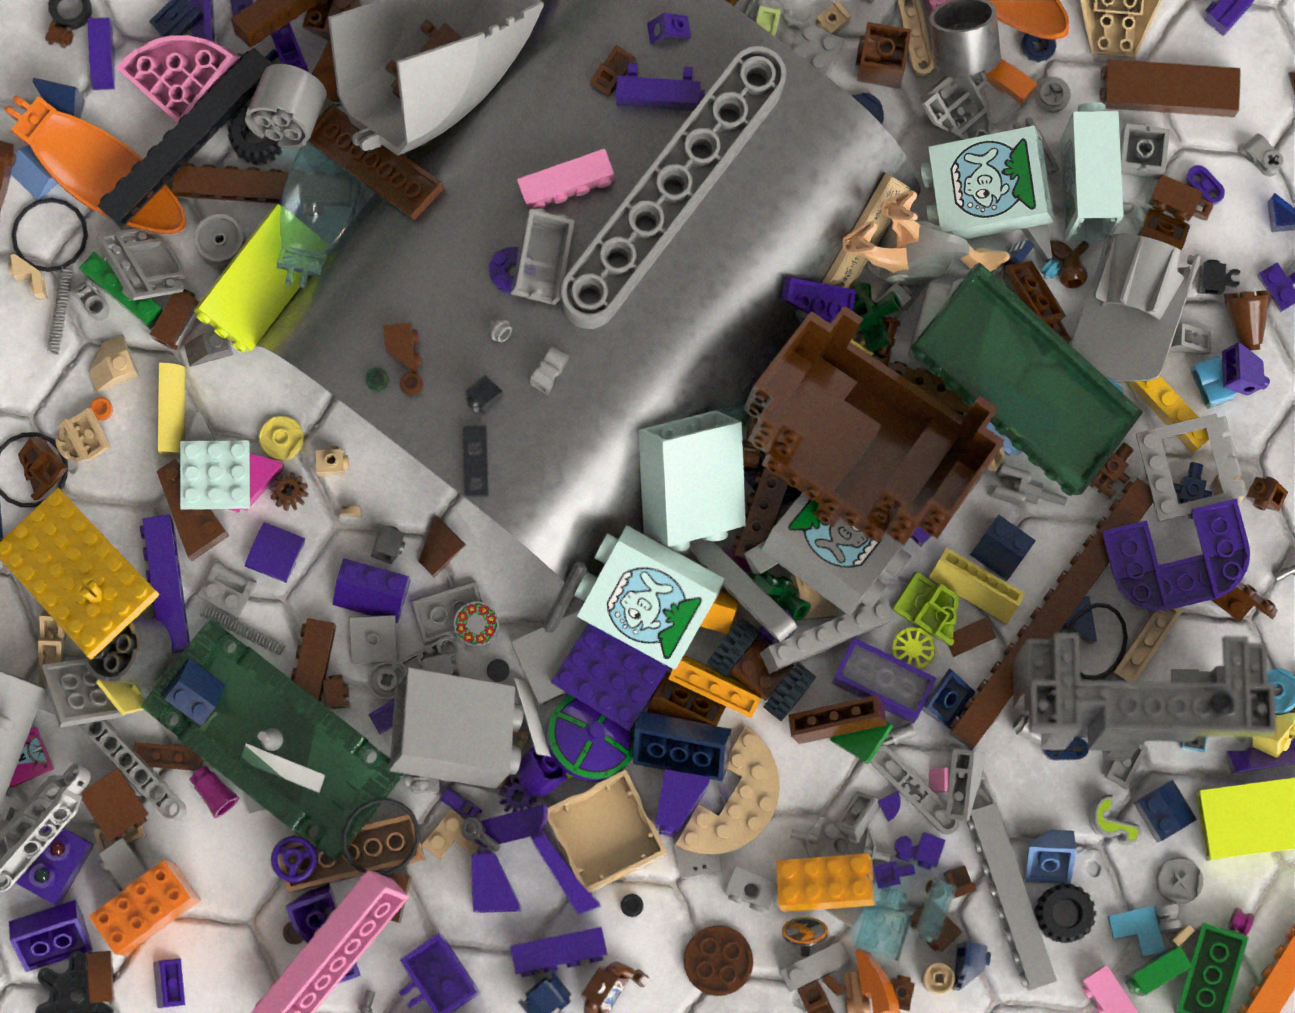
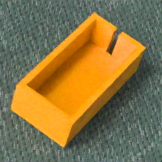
M869 853L776 861L778 906L782 912L875 905L874 884L871 881L873 880V866Z

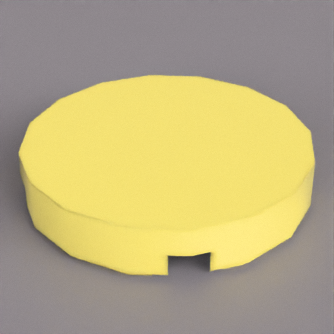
M278 416L270 418L263 424L259 432V442L262 450L268 457L286 461L294 458L301 451L304 445V433L295 419L288 416Z

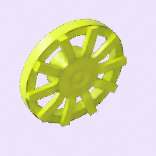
M917 627L903 629L896 635L892 643L893 657L901 660L908 656V664H911L912 658H915L918 666L914 667L918 669L927 666L935 653L932 637L925 630ZM910 631L917 632L915 639H912ZM904 633H907L909 641H906L900 636ZM920 633L926 636L923 640L918 641ZM900 640L905 646H896V643ZM929 640L931 646H922L924 642ZM896 650H904V653L898 657ZM922 650H931L930 656L928 657ZM918 656H922L927 661L921 664Z

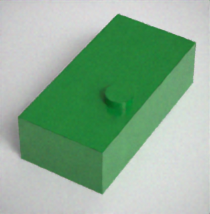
M1206 923L1201 924L1191 958L1193 967L1188 969L1176 1013H1227L1249 937Z

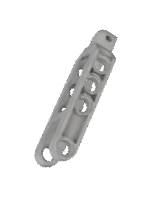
M74 763L63 775L49 776L0 832V876L7 878L4 882L0 883V892L7 891L13 886L77 813L82 799L81 792L90 781V771L87 768ZM78 769V772L73 773V770ZM50 789H58L57 794L53 796L46 795ZM37 805L44 807L40 812H32V809ZM58 809L66 810L61 816L53 815ZM22 822L29 823L28 827H26L25 829L17 828V826ZM43 826L51 827L48 832H39V829ZM33 842L36 845L33 849H30L28 843Z

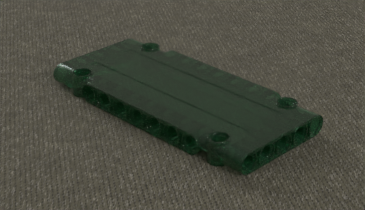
M212 619L201 628L142 704V709L177 736L176 738L333 861L338 860L344 853L342 849V832L349 816L357 807L372 799L387 798L404 775V773L389 771L390 758L372 745L366 737L249 646L247 647ZM236 643L235 651L228 653L229 645ZM188 658L225 684L215 709L202 726L160 695ZM178 715V723L171 726L170 721L172 717ZM269 728L278 729L283 735L281 747L275 751L264 749L261 740L258 739L259 732ZM246 744L325 775L320 792L284 779L251 751ZM376 752V760L368 763V754ZM382 803L373 804L361 810L351 821L347 832V848ZM313 826H317L319 829L318 834L311 838L309 831Z

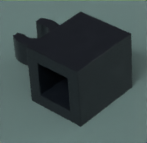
M1219 260L1203 262L1199 271L1198 293L1221 295L1225 290V285L1233 288L1238 287L1240 282L1233 281L1231 276L1239 275L1240 270L1232 269L1226 274V264L1220 263Z

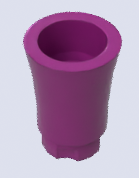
M207 766L198 769L189 779L214 818H219L227 813L239 801V796L232 792Z

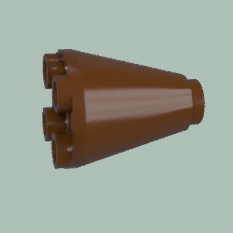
M1270 290L1256 291V295H1254L1253 291L1239 292L1240 297H1238V293L1224 294L1225 305L1238 342L1250 351L1260 350L1270 304Z

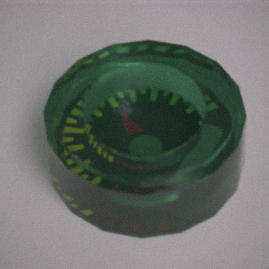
M374 367L367 371L365 382L369 389L379 392L387 387L389 377L384 369Z

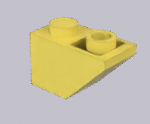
M1295 713L1276 715V733L1271 737H1253L1252 747L1276 758L1282 751H1286L1290 746L1291 740L1295 737Z

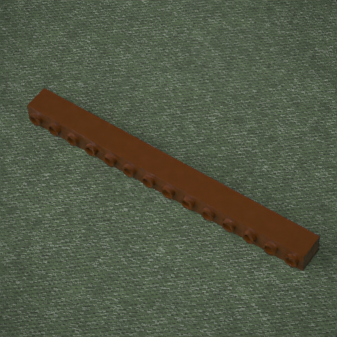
M1139 478L1133 483L1129 481L1121 491L1125 495L1120 501L1117 498L1109 508L1111 514L1108 518L1104 516L1096 525L1097 533L1094 536L1091 534L1082 544L1086 548L1081 554L1077 552L1069 562L1072 565L1068 572L1063 570L1056 580L1059 585L1055 590L1049 589L1043 598L1046 601L1042 608L1037 606L1030 615V618L1033 620L1029 626L1025 624L1017 633L1018 641L1015 645L1013 643L1008 645L1003 652L1006 655L1002 662L997 661L990 670L993 675L988 681L984 679L976 689L979 691L975 699L970 697L963 707L966 712L962 717L957 715L951 723L950 727L953 729L949 734L969 749L975 748L1013 696V662L1027 639H1051L1055 633H1059L1109 564L1102 531L1140 522L1153 504L1149 486Z

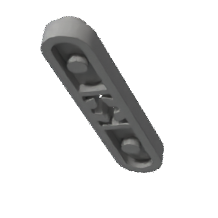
M880 746L870 761L872 766L938 831L943 834L955 832L959 827V820L945 818L947 805L889 748ZM905 781L912 786L919 785L918 792L923 799H920L916 794L911 796L909 794L910 788L905 784Z

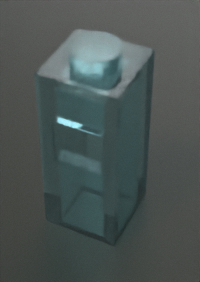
M937 878L932 880L914 932L919 934L917 938L930 943L932 939L938 940L957 886Z

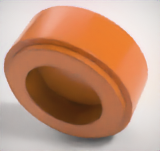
M98 397L90 403L89 408H92L97 420L104 421L111 417L113 406L108 399Z

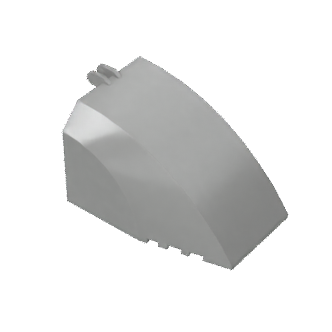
M379 0L328 17L337 94L351 124L361 130L354 133L352 137L353 143L356 146H360L363 151L372 150L383 145L396 155H400L444 133L475 108L501 80L529 38L544 7L543 2L540 0ZM426 19L438 30L446 23L462 37L461 40L418 54L431 39L419 29ZM391 59L397 63L400 99L392 92L393 88L391 87L396 77L385 69Z

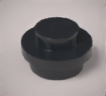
M495 659L488 664L487 675L492 681L502 682L509 676L510 669L504 660Z
M1217 691L1211 696L1209 705L1214 713L1226 715L1234 708V699L1226 691Z
M628 894L621 900L620 907L626 916L636 917L642 912L644 905L638 895Z

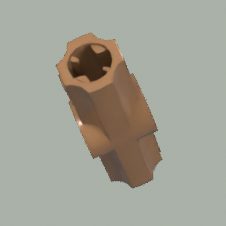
M859 972L844 973L847 996L845 998L846 1013H871L870 999L862 995Z

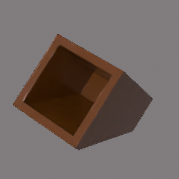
M119 768L81 792V800L109 841L114 838L117 842L128 834L126 830L134 825L135 828H138L148 821L146 816L149 815V812Z

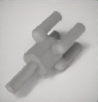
M1002 464L999 467L997 476L1015 481L1011 490L996 485L995 489H992L990 496L1015 505H1020L1023 501L1037 504L1039 498L1063 506L1067 502V497L1042 490L1043 483L1032 480L1030 472L1006 464Z

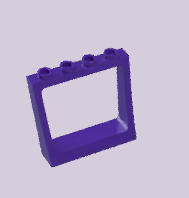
M541 831L530 835L533 844L578 915L601 907L600 902L587 891L572 873L545 832Z

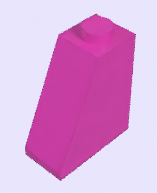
M250 453V507L274 482L273 480L283 472L285 466L282 462ZM228 509L234 512H240V509Z

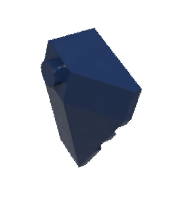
M969 941L957 944L954 991H960L985 971L986 966L990 965L991 952H987L988 946Z

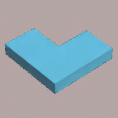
M1154 906L1108 916L1113 939L1136 934L1141 957L1165 952Z

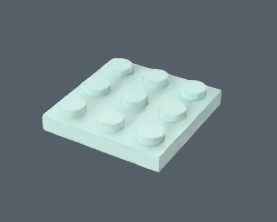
M249 440L180 441L181 510L250 509Z

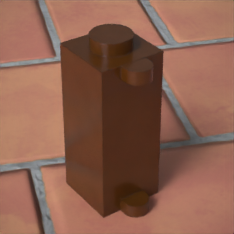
M184 289L183 292L172 294L149 334L153 340L177 351L179 346L176 343L194 314L193 310L199 303L194 293Z

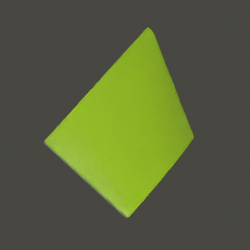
M918 571L914 572L891 607V610L949 646L953 645L959 596L943 584H934Z

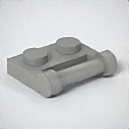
M216 561L197 596L238 618L252 595L257 581L253 579L248 580L224 567L222 562ZM219 574L244 587L243 593L241 594L217 581L216 579Z

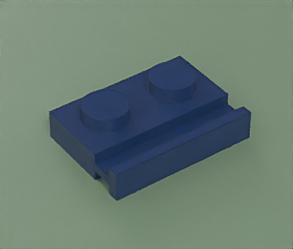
M170 0L149 22L163 37L183 35L203 14L190 0Z

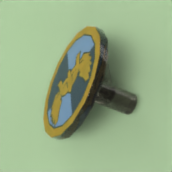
M799 917L784 924L782 936L785 941L801 946V956L808 957L810 956V946L819 944L826 939L828 927L819 919Z

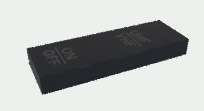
M486 425L463 426L464 496H488Z

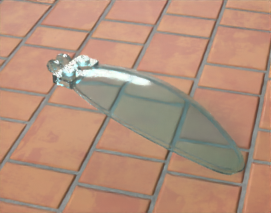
M336 102V103L331 104L329 107H327V108L324 110V112L320 115V117L318 118V120L323 116V114H324L332 105H334L335 107H337L339 110H341L342 112H344L346 115H347V113H346V111H345V109H344L342 103H341V102ZM308 142L300 148L285 184L280 212L282 248L277 260V268L288 270L285 285L291 286L294 272L302 273L299 279V287L304 289L308 275L322 277L327 257L338 246L351 225L362 187L361 181Z

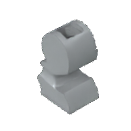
M552 346L544 361H541L540 367L535 370L531 377L530 385L549 395L554 377L560 375L569 355Z

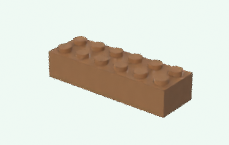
M409 815L351 828L347 832V849L352 859L363 869L373 872L392 869L400 865L411 853L415 842V827ZM343 831L307 839L312 843L317 853L316 868L307 879L301 882L291 883L284 881L287 893L319 887L364 874L354 868L345 856L342 849ZM421 839L414 857L408 864L425 860ZM290 843L284 846L287 850L296 849L299 852L307 849L299 843ZM279 853L282 871L289 874V867L284 864L283 855ZM291 855L290 862L295 863L297 856ZM310 856L302 859L301 864L297 867L296 875L303 873L308 868Z

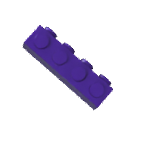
M602 927L510 946L515 974H521L522 978L535 975V970L544 969V973L557 971L558 965L567 964V968L580 966V961L589 959L590 963L603 961V956L608 955Z

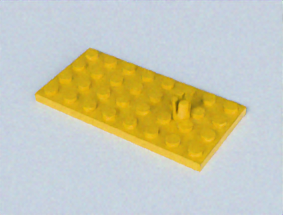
M59 487L0 542V560L90 659L95 657L159 596L158 592Z

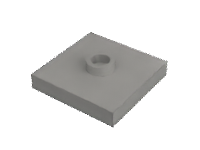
M396 615L349 618L352 663L398 661Z

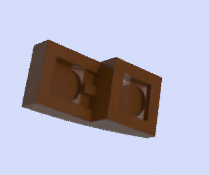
M615 45L604 64L601 63L589 83L605 94L610 95L617 86L618 76H625L628 71V63H633L636 57L620 46Z
M988 617L954 631V643L952 646L948 645L953 657L997 638Z
M112 951L88 952L90 1003L114 1001Z
M818 980L797 991L808 1013H835Z

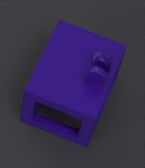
M438 933L400 959L413 982L400 990L399 994L401 996L407 995L415 987L421 992L418 997H414L407 1004L409 1009L425 999L434 1013H453L481 994L443 934Z

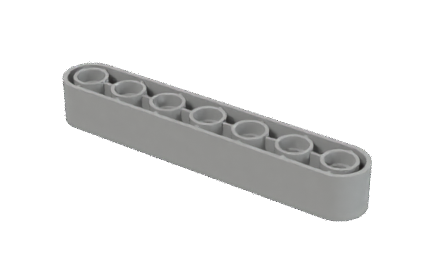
M753 46L744 49L733 59L569 271L562 284L561 304L565 316L571 323L580 328L595 329L610 321L774 108L781 97L786 78L784 62L776 52L766 47ZM750 74H760L765 78L766 83L763 86L756 87L749 84L747 77ZM724 109H731L738 114L739 118L733 123H728L720 118L719 113ZM699 144L705 145L710 149L711 155L705 159L697 158L693 155L692 148ZM670 180H676L682 184L683 191L680 194L671 195L665 191V183ZM642 216H648L655 221L656 226L650 231H642L637 227L636 221ZM620 252L627 257L628 262L621 268H615L609 264L608 257L612 253ZM585 289H594L598 292L600 298L594 304H585L581 301L579 295Z

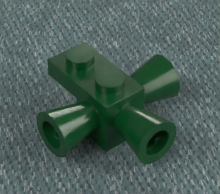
M869 283L855 284L850 288L856 290L853 312L863 318L858 329L863 333L867 349L870 352H874L891 343L883 316L901 312L903 307L894 291H891L878 303H875L872 300L871 285Z
M751 570L749 577L784 611H788L795 621L802 620L808 614L811 604L796 596L799 590L792 585L793 581L783 575L776 577L770 574L768 570L761 574H753Z

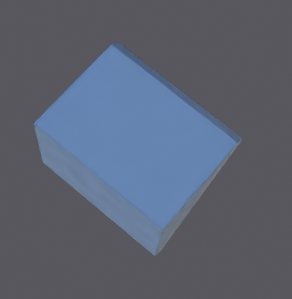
M29 145L18 149L11 175L36 200H41L58 183L45 170Z

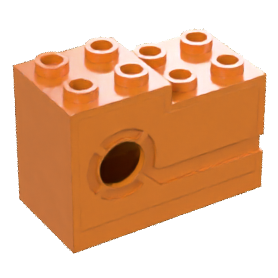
M163 860L88 917L113 953L125 956L192 908L201 899L174 862Z

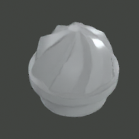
M501 318L493 319L487 328L490 337L499 342H504L508 339L512 332L509 322Z

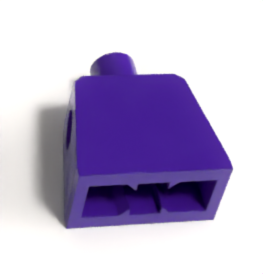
M1238 342L1222 351L1224 388L1243 395H1250L1269 386L1270 379L1264 375L1263 360L1244 345Z

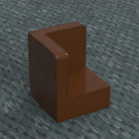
M966 866L943 873L953 899L977 891L975 883L971 882Z

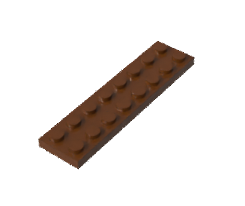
M332 105L316 122L307 143L415 221L445 186L403 154L396 155L383 145L368 151H363L360 146H356L352 141L354 133L361 130L351 124L348 115Z

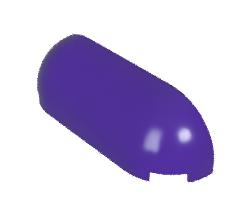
M538 805L481 820L488 836L497 843L504 844L527 838L540 832L547 822V805ZM474 840L478 845L487 847L480 840Z

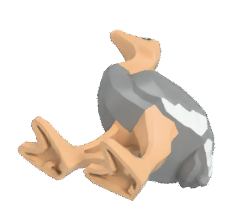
M912 190L898 194L883 202L881 208L882 215L892 219V227H889L883 234L877 246L870 243L872 235L877 229V224L872 221L863 224L845 236L842 244L843 250L846 253L867 258L868 261L865 266L874 275L881 277L889 284L894 285L897 282L900 286L906 285L907 287L924 284L943 276L955 257L959 258L971 271L981 277H990L1010 258V254L1007 251H994L985 248L973 250L965 239L944 232L936 224L928 221H914L917 219V214L909 209L916 199L917 193Z

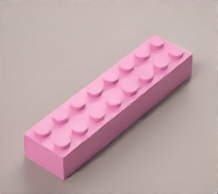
M368 870L360 877L359 882L352 891L346 894L343 902L330 914L329 919L315 932L310 942L300 950L296 959L286 967L282 976L271 985L270 990L263 999L257 1002L251 1013H314L409 896L393 879Z

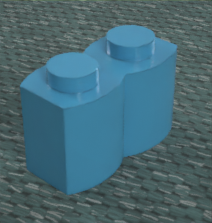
M1219 356L1197 363L1190 368L1207 409L1231 401L1236 397L1235 393L1237 392L1223 387L1222 360Z

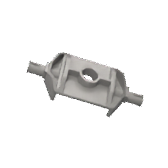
M821 816L809 831L803 832L795 829L791 831L793 834H791L790 838L801 840L806 844L809 858L869 853L872 860L880 859L890 862L892 852L876 848L871 828H867L861 838L856 841L835 827L837 821ZM842 839L846 842L847 848L844 852H837L834 849V842L836 840Z

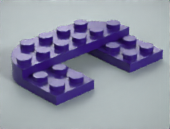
M1237 498L1191 510L1203 555L1158 565L1147 520L1102 531L1113 575L1112 578L1120 594L1138 608L1160 612L1217 599L1237 587L1247 572L1250 562L1249 542Z

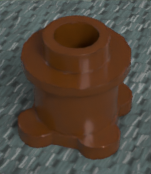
M52 20L45 40L48 41L49 45L57 43L62 48H66L67 45L72 44L74 33H72L70 27H61L56 24V21Z

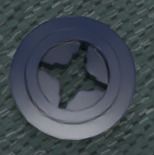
M1025 33L1021 41L1022 53L1028 57V60H1033L1037 63L1047 61L1056 50V40L1044 39ZM1043 39L1042 47L1044 49L1039 48L1034 52L1035 45L1033 42L1038 43Z

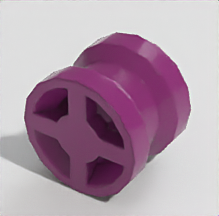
M1235 908L1229 920L1228 929L1232 931L1238 930L1242 935L1247 936L1254 921V914H1246L1241 909Z

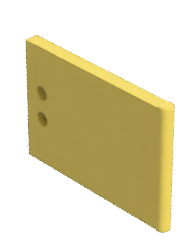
M102 680L96 681L121 715L144 710L150 706L141 695L142 691L137 685Z

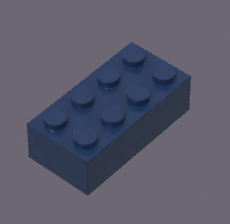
M641 712L635 726L633 764L660 770L666 769L711 777V780L723 782L729 765L732 729Z

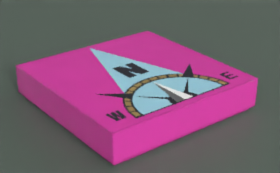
M37 727L31 728L9 784L11 788L54 770Z

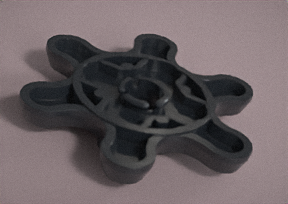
M82 951L71 953L69 956V967L64 973H56L50 968H43L39 971L38 981L48 987L50 997L45 1003L37 1006L35 1013H114L111 1006L104 1002L90 1003L88 971L86 969L87 959ZM113 973V984H114L115 979H116L115 973ZM75 988L80 989L83 994L78 1002H74L70 997L71 991Z

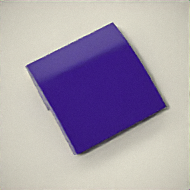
M263 522L251 547L245 567L287 583L296 565V559L305 544V538Z

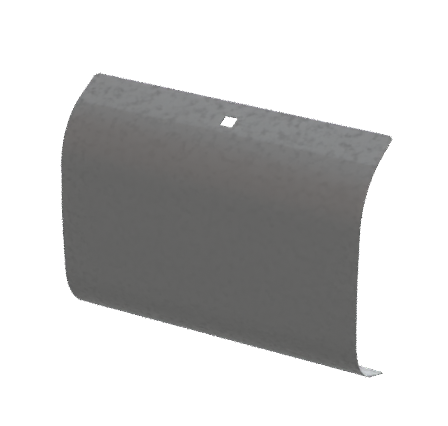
M540 0L543 2L544 7L529 38L495 87L464 118L444 133L428 141L424 146L421 145L414 148L406 155L408 159L442 182L445 188L415 221L375 193L324 254L256 345L273 352L306 374L463 497H465L463 426L486 425L488 496L465 498L526 546L564 582L576 562L585 563L587 571L599 577L605 564L594 557L607 533L619 539L627 525L644 534L638 430L715 410L740 421L747 413L743 408L752 391V387L749 383L742 392L737 385L738 381L748 368L751 367L755 373V377L751 382H757L801 325L795 314L798 309L781 300L785 277L822 283L843 247V238L853 230L886 173L910 187L909 191L916 192V199L921 191L910 162L901 147L864 106L834 81L726 0ZM662 13L688 16L691 37L684 39L666 36L657 43L650 44L647 23ZM657 23L654 28V33L656 36L660 32L659 23ZM615 45L620 46L636 57L633 63H638V77L683 80L684 66L693 67L692 81L701 82V90H705V96L733 59L744 49L762 46L776 52L784 62L786 69L785 83L779 101L609 322L595 329L580 328L571 323L565 316L561 299L553 305L504 293L492 283L489 275V264L493 254L506 247L520 246L524 215L528 211L517 179L602 149L606 150L615 177V181L605 188L596 187L590 189L589 193L582 196H570L565 202L555 204V202L550 203L543 209L546 213L553 215L563 214L568 219L575 220L565 272L566 277L693 111L620 106L616 104V88L610 95H607L589 82L601 63L604 64ZM750 74L747 77L749 84L756 87L763 86L766 83L765 78L760 74ZM724 109L719 113L720 118L728 123H733L739 118L738 114L731 109ZM699 144L692 148V153L697 158L705 159L711 155L710 149L705 145ZM670 180L665 183L664 189L671 195H677L683 191V186L676 180ZM642 216L636 221L637 227L642 231H650L656 226L655 221L648 216ZM892 220L886 228L885 232L888 230L889 227H892ZM531 227L527 249L529 255L536 262L556 267L561 234ZM620 252L612 253L608 257L609 264L615 268H621L628 262L627 257ZM510 265L506 269V273L510 272V276H513L516 267ZM535 266V277L553 281L554 270ZM585 289L579 295L581 301L585 304H594L600 298L598 292L594 289ZM493 319H505L512 328L510 336L504 342L495 341L490 337L487 328ZM412 323L414 330H418L419 343L415 344L416 352L420 353L421 366H417V374L423 380V388L417 395H406L400 388L401 377L410 371L387 353L384 343L383 325ZM554 346L561 352L568 354L569 358L560 375L554 377L552 389L549 395L531 386L530 379L535 370L540 367L541 361H544L551 347ZM381 370L387 375L388 383L386 387L381 390H373L368 386L367 378L372 371ZM375 372L370 376L369 380L375 376ZM486 375L503 391V396L485 415L480 411L476 414L467 406L468 402L466 401L465 391Z

